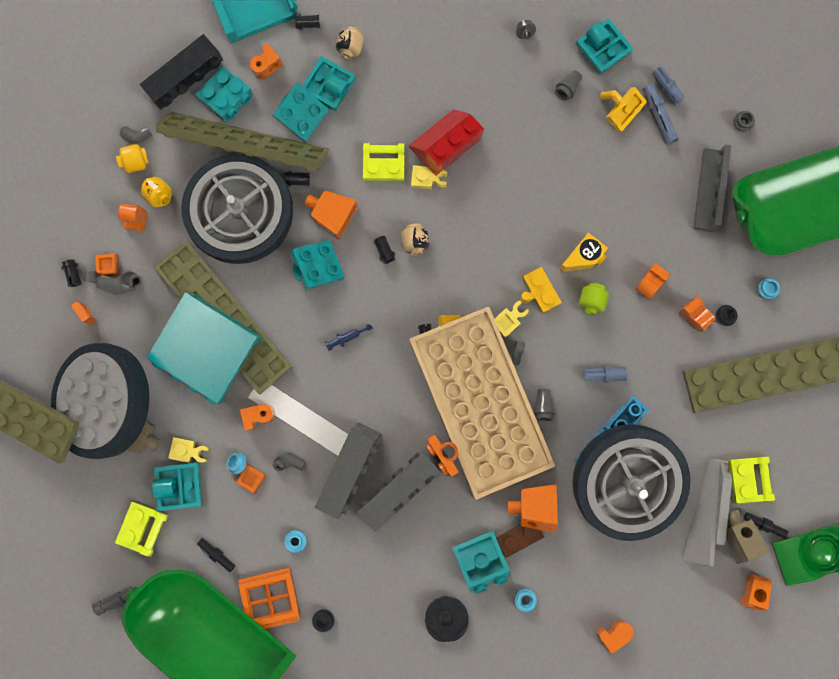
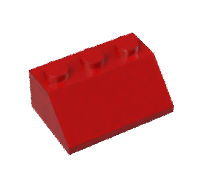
M453 109L413 141L409 148L437 176L481 140L484 128L471 114Z

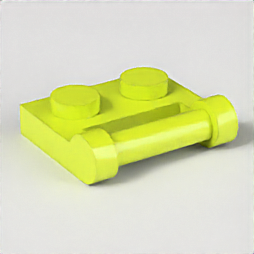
M363 143V181H404L405 144L370 145V143ZM370 153L398 154V159L370 158Z
M770 457L728 460L732 476L734 503L775 500V494H772L768 467ZM753 464H759L763 494H757Z
M135 501L131 502L115 543L137 551L142 555L152 557L154 552L153 546L163 522L167 520L168 514ZM152 516L155 518L145 545L140 544Z

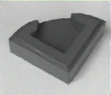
M517 341L512 356L513 365L518 366L521 362V356L525 348L524 342Z

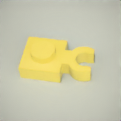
M413 166L411 188L432 189V184L444 188L447 182L440 181L439 178L441 176L447 177V171L443 170L435 176L427 166Z
M521 301L514 304L512 312L506 308L495 318L500 334L504 338L521 324L517 319L525 317L529 312L528 309L523 313L518 312L517 307L521 305Z
M173 437L168 458L191 463L194 457L198 462H207V459L200 457V452L202 450L209 451L210 448L206 446L195 448V441Z

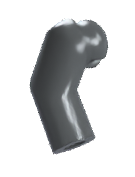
M128 126L120 129L121 138L134 144H138L152 136L147 126L139 131L130 129Z
M286 453L274 460L273 468L276 471H282L293 466L302 471L306 461L291 453Z

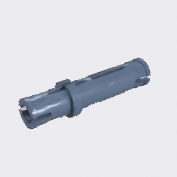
M654 83L645 86L642 90L648 100V108L653 112L666 144L669 145L679 140V137L666 112L664 100L660 98Z

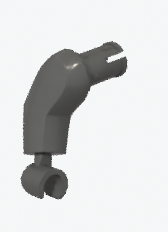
M85 270L84 280L86 282L97 283V288L114 295L134 291L143 284L142 277L131 271L125 272L116 278L101 275L100 278H97V271Z

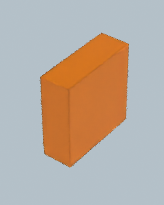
M118 254L95 255L98 277L101 275H119Z
M76 301L71 305L83 323L92 325L96 322L95 317L85 304Z
M246 464L245 469L241 472L235 483L255 494L266 474Z

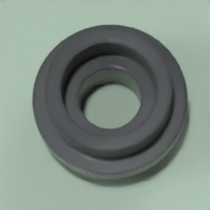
M523 20L517 25L516 34L518 38L529 39L536 32V26L531 20Z
M741 111L734 117L733 123L736 129L746 132L754 126L755 118L751 112ZM741 120H745V121H746V125L743 124V123L741 122Z

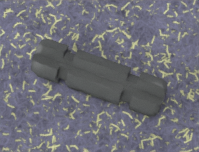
M129 586L123 589L122 593L119 591L104 598L103 602L100 600L92 605L93 612L99 616L105 613L106 609L109 611L124 604L125 600H127L126 595L132 587Z

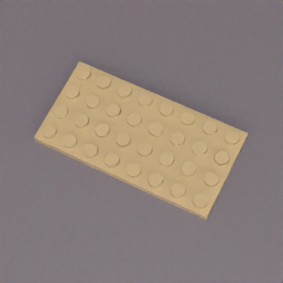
M489 306L409 339L450 440L458 448L457 457L475 500L555 467Z

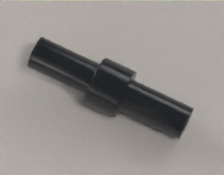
M748 512L744 515L743 520H752L760 530L766 533L771 532L782 538L788 536V530L773 524V521L765 517L759 518Z
M204 538L200 539L197 543L214 563L218 562L229 572L235 568L236 565L223 555L224 552L218 547L214 548Z

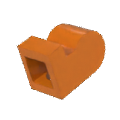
M268 43L261 47L263 53L253 57L250 61L253 73L260 79L267 78L283 66L280 57Z
M122 203L119 208L118 217L121 222H124L123 227L125 229L144 232L148 212L141 206Z
M655 263L650 267L635 290L649 300L671 274Z
M697 296L684 306L679 313L696 330L703 332L715 322V317L702 304L704 302Z
M266 404L240 409L245 431L256 429L255 423L257 422L269 423L275 417L274 409Z
M751 573L746 581L745 594L741 598L740 605L757 611L768 610L772 585L771 579Z
M624 620L614 621L611 628L607 631L603 627L595 631L611 654L628 643L634 635L632 626Z

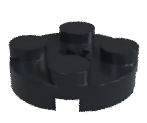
M444 595L434 599L427 607L425 613L426 628L428 633L437 641L453 642L460 639L467 631L469 616L465 605L459 599ZM450 613L452 615V623L442 624L443 618L441 616Z

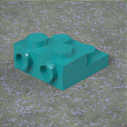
M222 66L195 95L226 123L237 115L238 110L243 105H247L251 101L253 92L238 76H234Z
M493 531L452 547L470 593L473 591L476 594L482 593L488 589L487 585L492 583L496 585L504 584L508 581L507 577L511 576Z

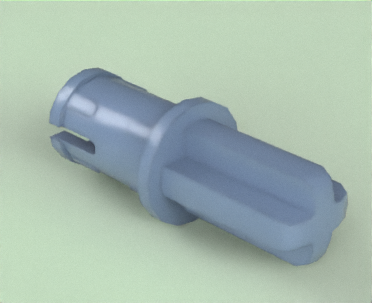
M662 66L653 71L652 75L663 88L661 91H665L674 105L685 98V95L675 84L676 81L670 78Z
M607 366L603 368H585L583 378L585 381H604V383L617 380L626 381L627 369L625 367L607 368Z

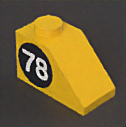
M587 233L562 264L560 270L566 272L592 269L595 264L600 266L607 257L604 253L608 247L590 233Z

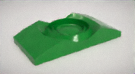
M839 522L771 542L786 586L814 581L826 575L839 572Z

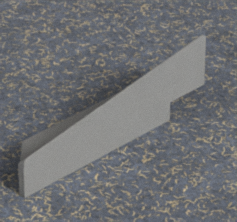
M714 458L709 460L682 557L684 561L714 567L715 544L725 546L732 486L731 473H727L729 463L727 460Z

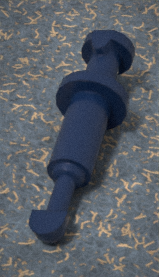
M368 324L364 328L354 329L341 336L336 334L337 339L330 342L325 341V345L328 351L339 344L341 347H344V343L359 337L360 333L371 330L373 327Z

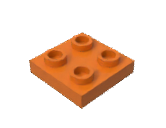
M435 434L428 438L427 442L429 444L426 445V448L432 457L437 455L441 462L438 466L443 474H449L450 477L457 474L459 471L452 462L458 456L457 446L452 442L440 444ZM445 446H451L455 451L454 456L450 459L443 449Z

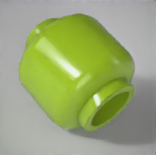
M589 283L588 286L583 287L579 306L584 309L585 314L596 316L597 313L605 311L609 298V293L605 290V286L598 283Z

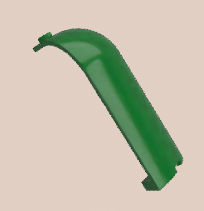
M839 146L757 171L745 176L736 183L733 188L736 218L747 239L758 251L767 255L780 256L839 238Z
M184 570L163 571L147 579L139 588L133 587L126 595L127 601L122 610V623L127 636L136 649L170 679H279L296 658V655L211 583L195 573Z

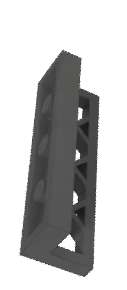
M724 145L721 150L707 148L703 150L693 229L715 232L722 226L731 145Z

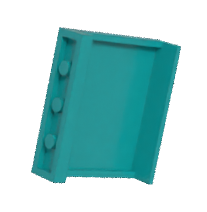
M212 0L230 44L294 19L296 16L295 9L298 8L295 0Z
M185 292L147 359L152 361V365L155 368L169 372V376L174 380L183 381L188 384L187 388L191 391L200 392L205 395L204 398L208 402L218 404L225 402L224 396L254 345L259 344L263 337L196 294Z

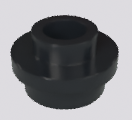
M723 305L717 309L715 316L719 324L730 326L736 322L738 314L734 307ZM723 313H727L729 318L724 319Z
M327 609L318 610L312 618L313 627L319 632L329 631L334 625L332 612ZM320 617H326L328 620L327 623L322 624L320 622Z

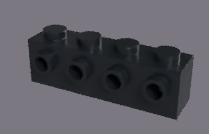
M202 34L139 85L161 110L171 105L173 100L179 95L186 93L195 82L201 81L209 71L216 69L223 59L217 48Z

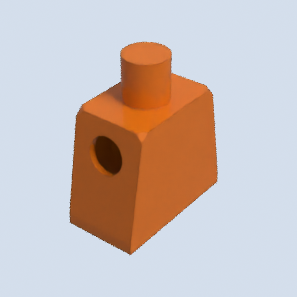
M326 190L320 198L309 194L305 201V206L313 209L310 215L312 220L338 240L358 207L356 200Z
M548 485L522 489L521 501H508V514L521 515L522 527L557 533V486Z

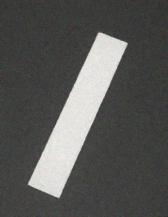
M272 385L261 395L255 389L252 390L248 396L249 399L258 405L266 404L271 406L277 417L334 454L339 455L348 436L346 432Z

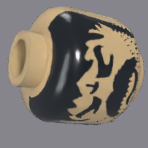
M351 26L340 31L336 49L342 58L351 60L360 56L365 40L361 31Z
M419 223L406 225L405 229L402 230L403 250L410 252L412 256L422 255L423 251L429 247L427 229Z

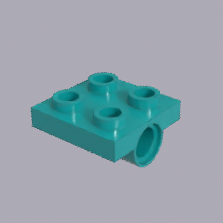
M609 18L603 23L597 22L583 37L576 41V46L600 75L633 51V47Z
M321 56L302 87L326 107L336 112L355 82L356 75Z
M297 82L281 100L272 117L303 142H306L329 109Z
M330 240L295 248L290 252L294 261V276L298 281H302L305 290L341 281L345 278Z
M199 463L154 468L155 480L152 483V492L154 498L157 499V511L203 506Z

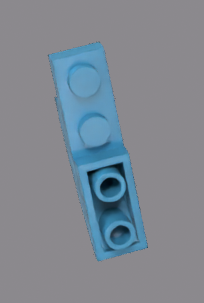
M632 395L591 440L602 432L616 426L637 425L649 409ZM581 451V452L579 453V455L574 459V461H575L576 463H577V460H578L580 454L582 453V451Z

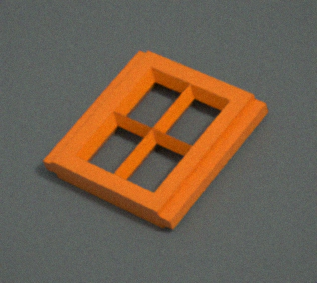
M290 567L238 580L244 612L264 629L301 620ZM285 581L287 593L271 597L269 585ZM265 586L267 598L251 602L249 590ZM288 598L291 610L274 613L272 601ZM268 603L270 615L254 618L252 606Z

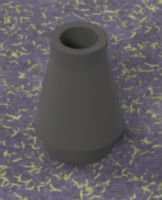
M574 70L556 85L555 94L559 99L567 101L573 98L582 79L581 73Z
M538 389L534 409L537 421L553 420L555 412L550 389Z

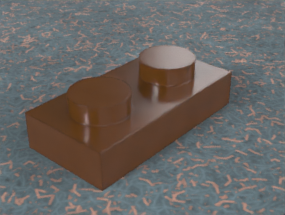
M520 524L497 536L496 539L504 556L507 558L543 539L544 535L541 530L522 527Z

